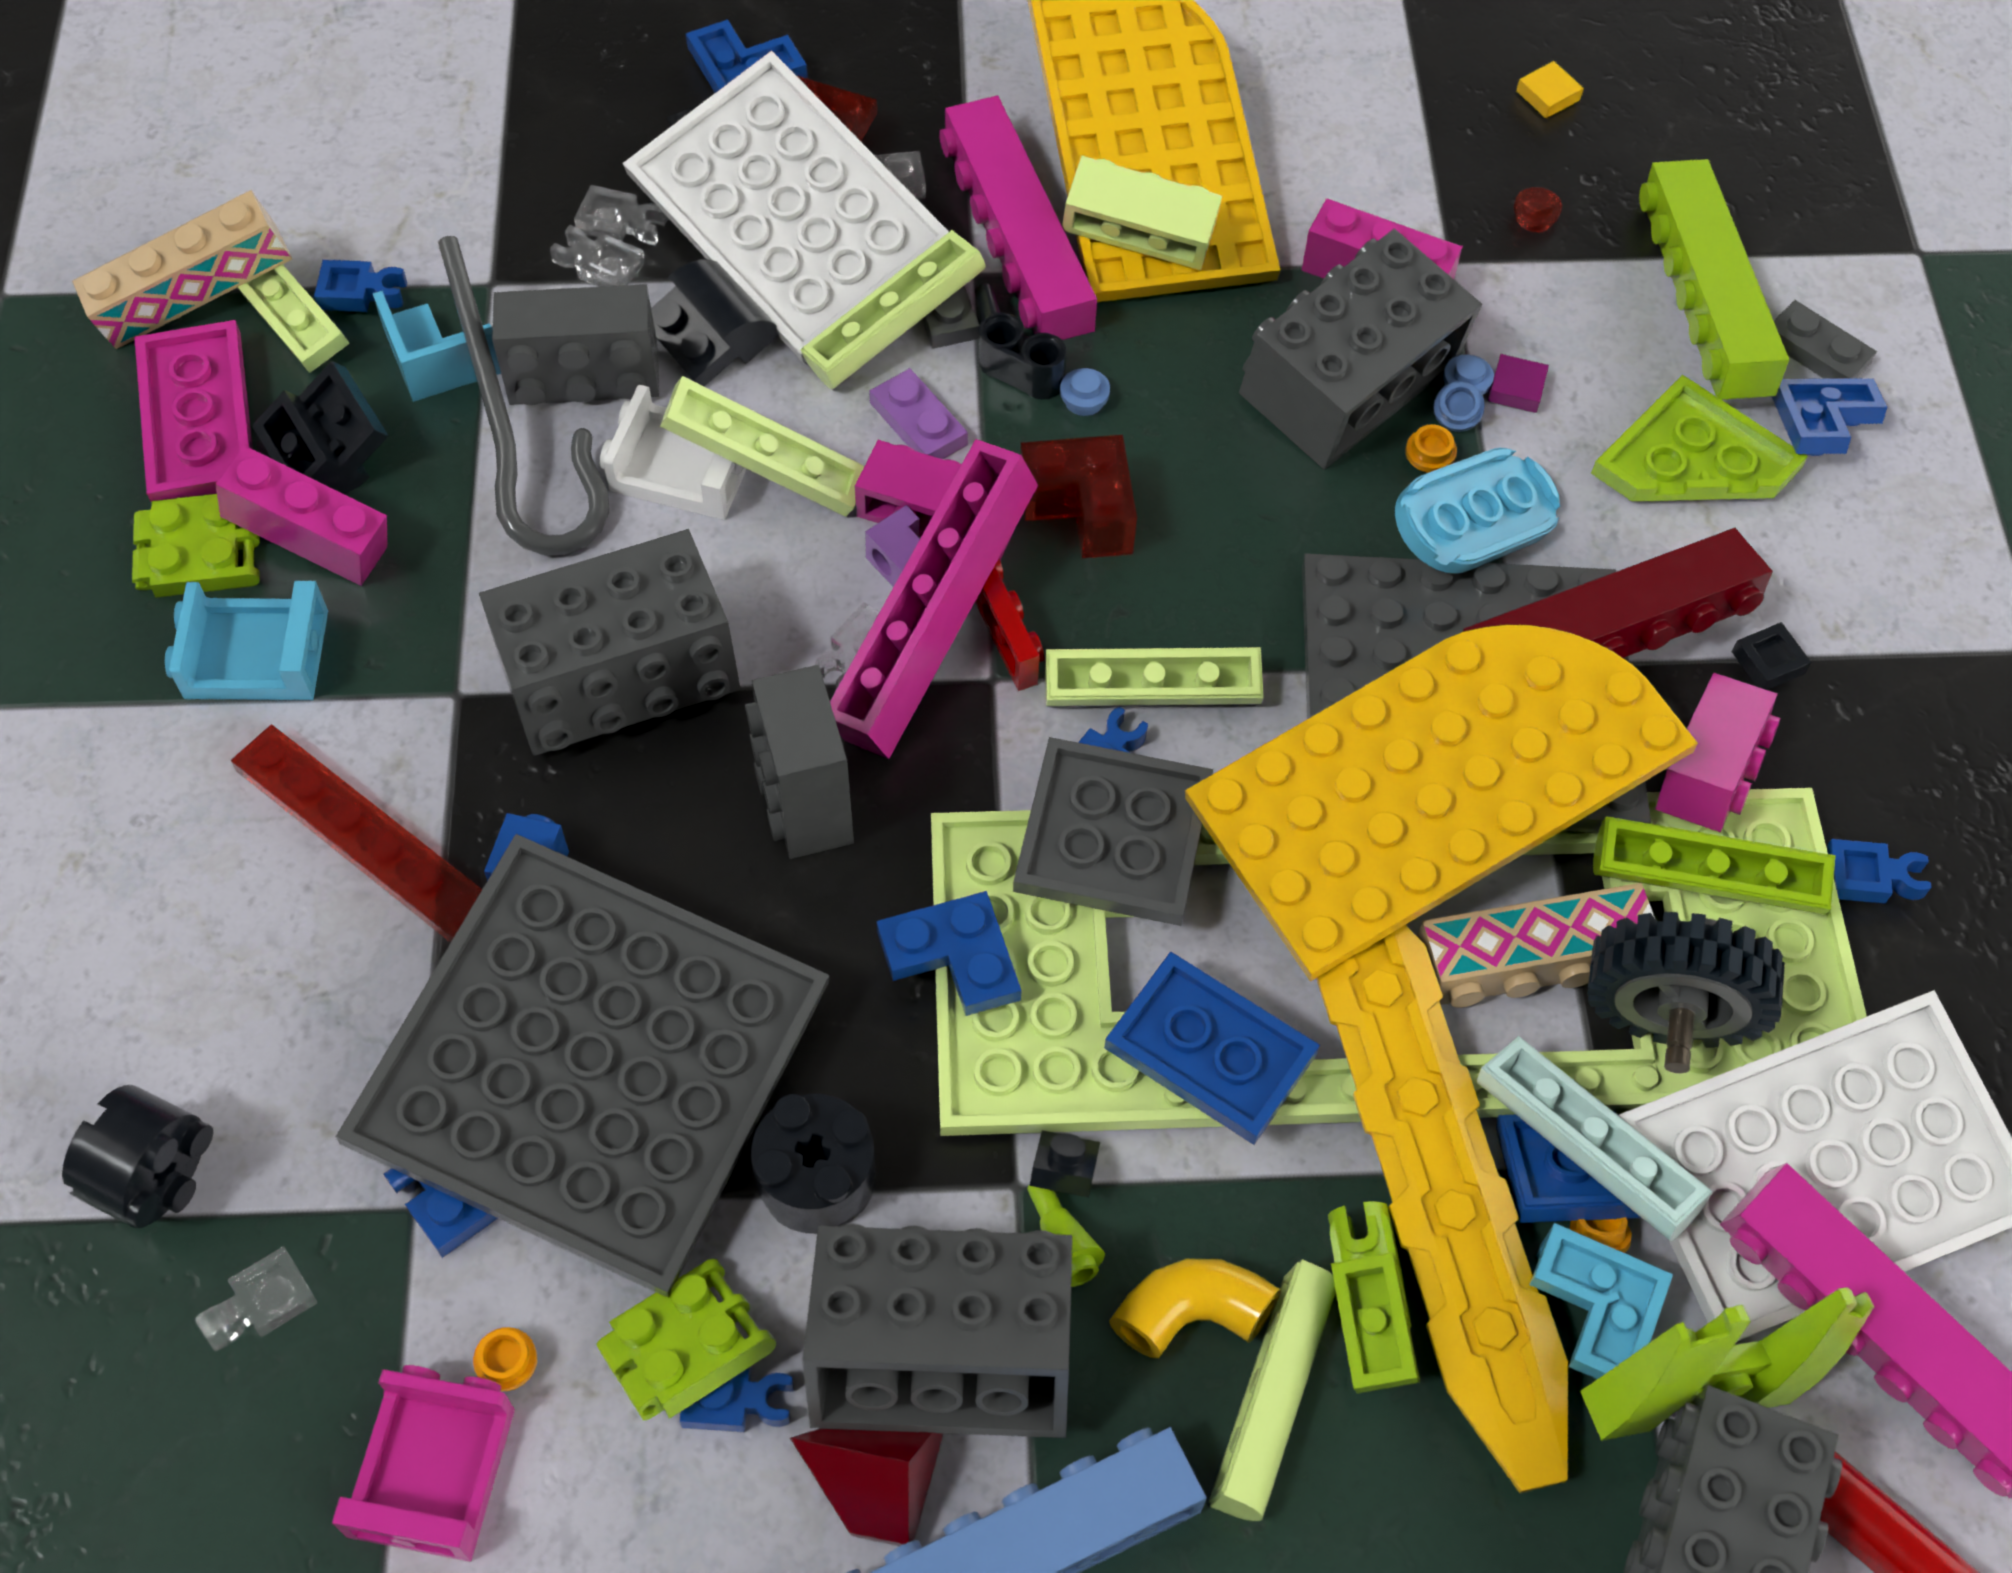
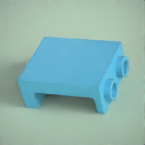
M294 581L291 599L208 598L205 596L199 582H187L183 601H178L174 609V624L177 630L174 646H168L165 653L166 674L169 678H173L183 698L314 700L328 609L317 582Z

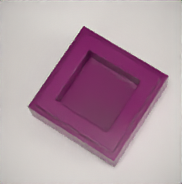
M1500 354L1488 402L1537 413L1549 365Z

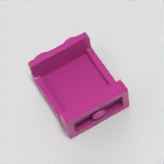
M404 1365L401 1373L382 1370L378 1383L384 1390V1396L351 1499L340 1497L332 1524L347 1538L471 1562L515 1409L506 1394L500 1392L501 1386L484 1378L465 1377L463 1384L439 1380L440 1374L436 1371L416 1365Z

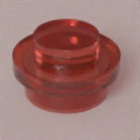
M1541 187L1524 189L1517 195L1514 203L1517 222L1528 231H1545L1560 218L1562 202L1554 192Z

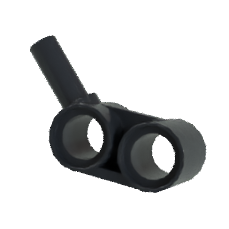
M990 284L979 285L974 293L983 319L979 326V366L981 370L989 377L999 379L1033 398L1050 399L1056 397L1060 393L1062 379L1065 377L1066 346L1062 339L1050 333H1037L1030 337L1023 335L1021 321L1012 314L1000 312L993 287Z

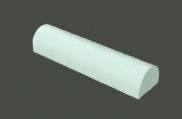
M1520 1036L1481 1068L1477 1078L1479 1085L1669 1241L1676 1239L1692 1223L1707 1203L1713 1192Z

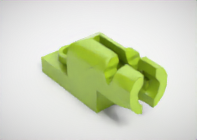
M1363 1202L1368 1235L1363 1239L1356 1240L1352 1218L1348 1216L1345 1205L1334 1209L1328 1214L1330 1239L1335 1262L1331 1264L1352 1383L1356 1393L1420 1383L1410 1334L1411 1321L1388 1205L1382 1202Z

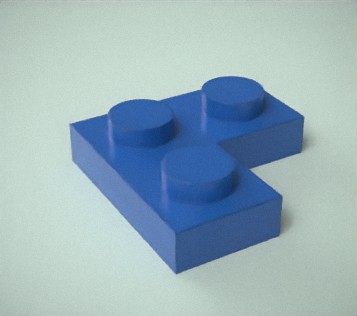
M728 20L686 33L687 47L715 93L770 51H773L800 80L807 78L806 63L788 35L746 49Z
M1874 378L1782 379L1776 396H1771L1795 453L1811 456L1847 454L1852 438L1847 426L1883 424L1888 408Z
M987 891L876 921L877 933L893 981L949 966L965 1016L1021 1001L1022 990Z

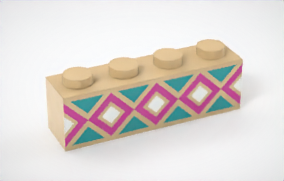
M252 190L74 279L72 282L88 319L112 346L118 349L134 341L135 336L145 335L281 266L292 260V257L277 225Z
M1642 883L1423 920L1417 937L1426 945L1443 995L1440 1005L1451 1003L1453 1007L1462 1008L1474 1005L1488 996L1506 993L1510 998H1519L1534 993L1540 987L1561 984L1564 988H1575L1585 985L1589 982L1593 943L1596 936H1601L1602 929L1608 925L1616 928L1617 921L1626 917L1637 924L1639 914L1651 913L1653 916L1654 914Z

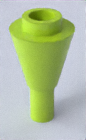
M1029 1185L1027 1191L1041 1218V1231H1048L1058 1235H1072L1071 1287L1087 1283L1097 1275L1098 1267L1105 1258V1252L1068 1210L1062 1208L1055 1191Z

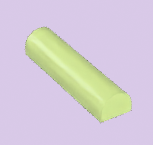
M951 230L802 347L800 351L817 377L828 388L833 390L981 273L986 266L980 251Z
M1261 647L1046 649V706L1262 704L1264 696Z
M1303 1259L1297 1262L1283 1278L1280 1287V1297L1272 1311L1209 1499L1210 1507L1244 1520L1261 1521L1263 1519L1336 1293L1333 1274Z

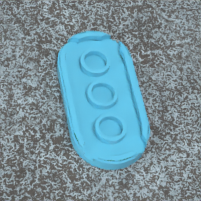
M1508 448L1490 449L1421 475L1413 480L1400 493L1396 501V524L1408 548L1424 563L1442 572L1464 573L1540 541L1556 527L1559 517L1556 518V510L1560 507V499L1553 480L1536 461L1529 457L1522 460L1517 456H1513L1516 452L1515 450Z

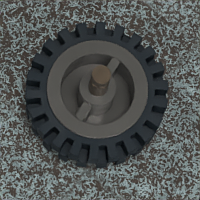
M1664 912L1663 921L1658 922L1651 913L1639 914L1637 924L1626 917L1617 921L1616 928L1608 925L1602 929L1601 936H1596L1592 948L1587 991L1588 1002L1591 1007H1596L1595 1013L1601 1019L1610 1017L1609 1024L1617 1029L1630 1025L1629 1034L1639 1038L1648 1032L1654 1033L1653 1042L1666 1044L1668 1047L1665 1054L1664 1068L1672 1073H1687L1690 1070V1049L1693 1047V1040H1702L1706 1048L1719 1047V1039L1722 1038L1730 1046L1742 1044L1743 1036L1754 1041L1762 1037V1031L1770 1033L1775 1028V1022H1779L1781 1018L1785 962H1782L1783 955L1780 950L1772 949L1773 942L1767 937L1755 939L1756 931L1747 926L1732 932L1733 921L1719 918L1716 921L1706 918L1705 914L1692 913L1691 921L1689 922L1680 921L1678 912Z

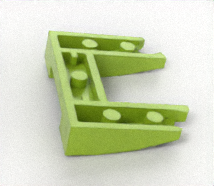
M1839 1288L1762 1340L1736 1345L1735 1343L1751 1321L1743 1304L1729 1307L1696 1332L1693 1329H1686L1684 1322L1674 1325L1580 1392L1601 1441L1653 1430L1683 1407L1685 1403H1691L1708 1385L1767 1408L1788 1405L1816 1385L1843 1357L1872 1312L1874 1305L1867 1292L1854 1297L1850 1288Z

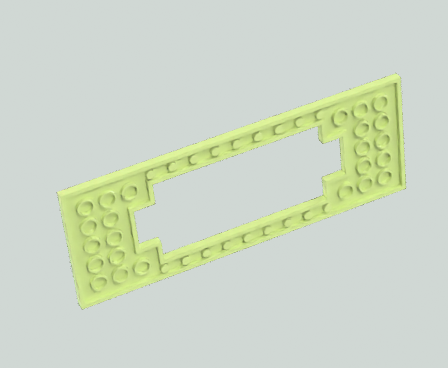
M1812 788L1750 789L1741 814L1729 812L1721 833L1655 810L1660 792H1647L1651 824L1828 854ZM1031 810L931 813L934 905L987 891L1022 990L1021 1001L965 1016L949 966L936 969L940 1136L1041 1133L1042 1130L1048 1132L1225 1127L1104 1049L1106 1037L1126 1012H1112L1105 918L1134 916L1013 892V881ZM1202 824L1194 865L1229 864ZM1561 831L1523 855L1594 853L1598 833ZM1602 876L1604 889L1638 883ZM1834 879L1831 910L1825 915L1642 883L1648 901H1663L1664 911L1678 912L1680 921L1690 922L1692 913L1705 914L1706 918L1716 921L1719 918L1733 921L1732 932L1747 926L1756 931L1755 939L1767 937L1773 942L1772 949L1780 950L1783 955L1782 962H1785L1782 1010L1780 1021L1775 1022V1028L1770 1033L1762 1031V1037L1754 1041L1743 1036L1742 1044L1730 1046L1720 1038L1719 1047L1706 1048L1702 1040H1693V1047L1690 1049V1070L1682 1074L1672 1073L1664 1068L1665 1054L1668 1047L1666 1044L1653 1042L1654 1033L1650 1032L1641 1038L1632 1035L1634 1049L1540 1053L1609 1109L1616 1111V1113H1624L1867 1017ZM1497 1054L1458 1055L1461 1065L1468 1068L1480 1103L1477 1109L1479 1118L1515 1115V1113L1477 1083L1481 1068ZM1347 1058L1314 1059L1269 1125L1361 1122L1353 1097L1356 1087Z

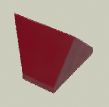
M819 1428L790 1438L847 1531L853 1537L895 1546H901L915 1540L944 1433Z

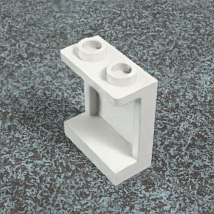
M638 385L631 401L626 400L620 409L618 429L613 439H607L601 450L600 467L605 469L609 491L725 520L746 468L660 427L667 407L655 405L651 400L650 388Z

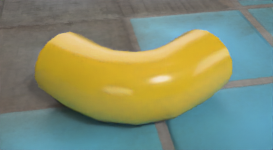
M1186 1258L1151 1272L1127 1295L1109 1322L1115 1333L1125 1343L1151 1358H1159L1176 1333L1185 1325L1195 1321H1211L1219 1324L1249 1343L1258 1335L1270 1317L1280 1297L1281 1289L1258 1274L1222 1259Z

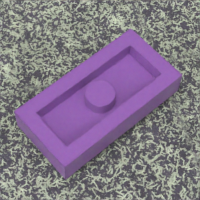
M911 368L869 390L870 404L904 443L915 451L944 459L968 445V432Z

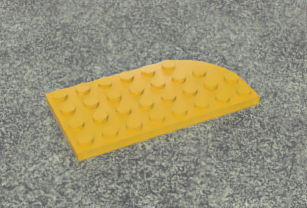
M1027 0L1067 197L1081 156L1092 159H1106L1120 167L1142 173H1155L1166 180L1187 186H1201L1209 192L1222 195L1216 224L1201 270L1075 234L1082 269L1097 297V302L1278 280L1280 265L1229 48L1223 34L1205 10L1194 0Z
M1531 625L1490 626L1461 632L1444 639L1186 789L1185 799L1311 982L1694 752L1698 742L1648 679L1631 663L1615 652L1591 640L1552 628Z

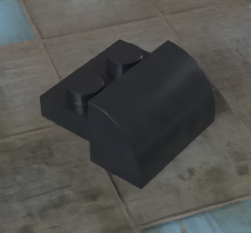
M714 260L694 261L670 274L668 278L675 284V287L651 308L657 340L691 379L702 386H706L738 356L747 364L779 335L776 329L778 326L726 270Z
M333 361L322 370L300 396L284 390L252 425L271 459L342 494L356 489L370 477L362 464L389 436L347 368Z

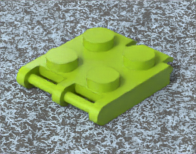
M217 494L152 501V508L150 510L134 513L133 544L137 545V547L133 551L132 583H135V589L152 590L157 598L184 594L187 582H199L203 592L251 587L259 584L260 571L254 567V548L260 544V536L244 528L238 529V525L220 517ZM243 549V566L238 567V550Z
M708 1259L679 1277L673 1285L669 1297L655 1292L609 1321L613 1331L603 1336L596 1343L604 1360L622 1385L643 1421L655 1417L662 1411H665L669 1419L768 1356L776 1347V1341L768 1330H760L748 1314L750 1304L742 1294H734L723 1278L725 1269L717 1259ZM714 1286L723 1301L719 1303L709 1288ZM736 1322L740 1323L749 1336L748 1338H743L735 1325Z

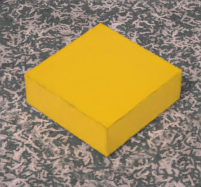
M1553 61L1520 78L1516 91L1541 115L1548 118L1580 101L1584 88Z

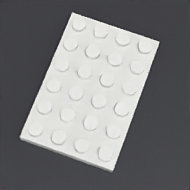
M770 51L623 163L627 174L698 251L707 260L717 261L778 326L776 327L779 334L778 337L803 363L806 360L800 351L802 347L949 232L773 51Z
M1935 990L1618 1115L1713 1191L1707 1203L1692 1223L1676 1239L1669 1242L1708 1323L1718 1317L1724 1309L1743 1304L1751 1322L1738 1341L1795 1318L1806 1311L1798 1308L1782 1295L1777 1287L1779 1281L1761 1264L1756 1265L1743 1258L1732 1247L1729 1240L1731 1235L1719 1225L1765 1173L1785 1163H1788L1904 1272L2012 1228V1137Z

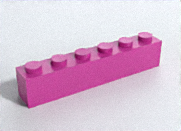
M996 95L945 108V129H941L939 132L943 153L946 158H953L958 185L962 191L968 190L971 196L970 205L974 220L977 224H984L989 252L993 259L999 258L1002 263V275L1007 291L1009 293L1015 292L1018 297L1019 314L1026 329L1032 328L1034 334L1050 333L1062 340L1095 332L1097 297L999 96Z
M975 439L830 700L839 734L844 741L889 759L1038 487L1021 454Z
M1788 1163L1765 1173L1719 1224L1731 1235L1729 1240L1732 1247L1747 1261L1756 1265L1761 1264L1779 1281L1777 1287L1782 1295L1800 1309H1809L1839 1288H1850L1854 1297L1867 1292L1874 1308L1846 1353L1852 1356L1858 1355L1876 1372L1874 1379L1883 1391L1900 1402H1907L1925 1419L1923 1425L1935 1440L1950 1449H1957L1975 1466L1973 1469L1975 1477L1986 1488L1997 1495L2012 1498V1372Z

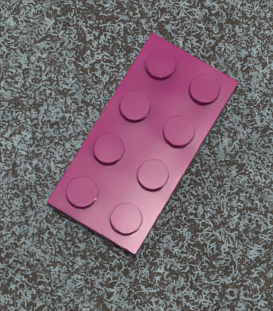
M236 320L135 336L146 491L151 503L157 500L217 494V481L241 448L245 445L253 449L241 333Z

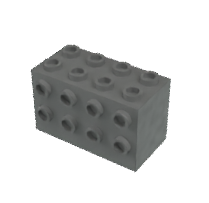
M1394 228L1377 241L1373 238L1366 242L1356 254L1355 259L1343 267L1339 264L1331 269L1321 285L1311 293L1305 290L1297 295L1290 303L1287 311L1276 320L1273 317H1269L1259 325L1252 336L1254 345L1251 355L1243 365L1245 374L1239 394L1325 470L1444 374L1447 363L1452 358L1461 354L1482 303Z
M689 529L479 592L494 644L533 756L548 751L560 750L570 744L591 737L613 733L623 727L654 717H663L676 710L707 700H716L726 694L741 690L729 623Z
M852 1223L840 1226H818L802 1359L810 1428L1066 1438L1072 1235H1058L1041 1230L1029 1233L990 1232L981 1228H971L965 1231L928 1230L920 1226H907L901 1229L869 1228Z
M1708 1385L1691 1403H1685L1678 1410L1674 1420L1667 1418L1662 1425L1655 1448V1455L1659 1456L1654 1479L1651 1478L1649 1480L1640 1505L1639 1515L1644 1518L1639 1538L1633 1542L1629 1550L1623 1573H1808L1810 1562H1816L1820 1558L1827 1539L1828 1524L1820 1521L1825 1497H1832L1841 1475L1842 1461L1834 1458L1838 1434Z

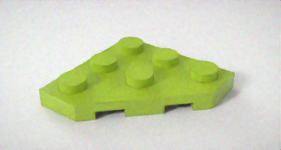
M1682 374L1595 461L1591 474L1631 501L1775 498L1803 468L1808 456L1806 454H1796L1792 445L1723 400H1717L1715 395Z

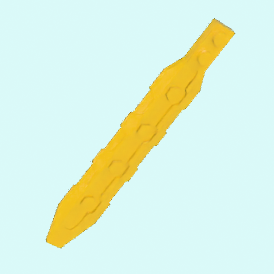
M1404 925L1316 978L1329 1022L1337 1027L1356 1087V1091L1353 1093L1355 1104L1364 1132L1372 1137L1392 1200L1388 1208L1401 1247L1408 1250L1430 1319L1426 1327L1446 1391L1519 1493L1565 1483L1568 1480V1360L1546 1296L1540 1294L1537 1288L1529 1285L1533 1275L1515 1225L1519 1217L1506 1179L1499 1177L1477 1113L1480 1103L1468 1068L1462 1066L1459 1061L1440 1005L1443 995L1426 945Z

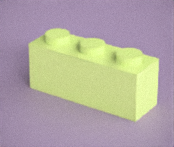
M1081 156L1065 203L1062 228L1065 232L1201 270L1216 224L1222 195L1209 192L1201 186H1187L1166 180L1155 173H1142L1120 167L1106 159H1092Z

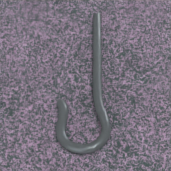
M455 236L443 237L438 241V245L496 449V515L506 534L523 549L544 556L568 555L585 548L602 532L609 514L608 490L591 455L592 434L588 429L579 428L574 432L571 442L573 466L588 495L589 509L585 520L576 529L562 535H546L532 530L521 520L517 512L515 488L518 472L515 439L460 245Z

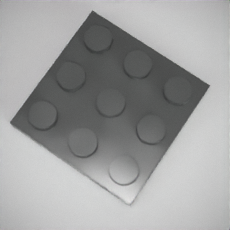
M1049 737L1013 881V892L1181 926L1202 828L1201 821L1185 799V790L1212 775L1213 769Z

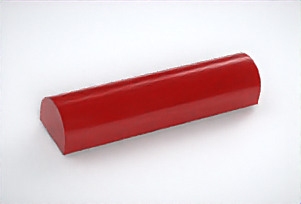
M1835 1451L1834 1458L1842 1461L1841 1475L1832 1497H1825L1820 1521L1826 1522L1828 1524V1533L1874 1573H1980Z

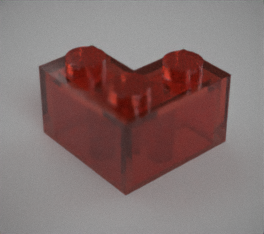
M1123 434L1021 442L1020 454L1038 484L1024 511L1025 521L1076 517L1082 558L1133 554L1137 514Z

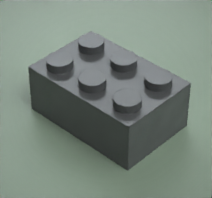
M647 284L494 292L492 341L509 405H537L540 403L572 401L588 402L590 400L608 399L631 400L638 385L648 386L651 397H659V352Z
M819 664L753 679L752 687L755 702L745 704V710L751 731L749 736L755 758V773L761 795L765 794L768 809H766L773 840L784 839L789 859L854 844L847 758Z

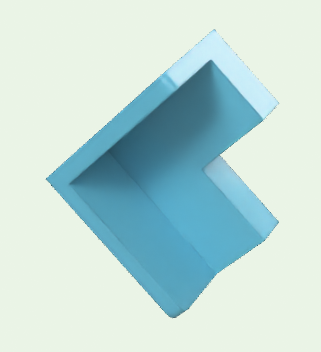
M383 291L373 293L385 334L413 402L477 382L463 332L442 338L428 303L392 314ZM489 323L483 325L496 374L498 375L501 374L492 341L493 326Z
M1554 1223L1539 1247L1536 1255L1539 1260L1529 1285L1588 1310L1569 1367L1598 1379L1651 1342L1673 1274Z

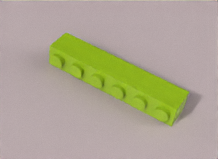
M1709 160L1653 162L1647 183H1643L1640 188V207L1643 212H1647L1651 222L1652 240L1655 244H1659L1662 251L1664 272L1667 277L1672 278L1674 283L1677 307L1679 310H1684L1689 323L1690 341L1693 345H1697L1701 355L1704 378L1710 380L1717 400L1776 396L1787 368L1789 357Z

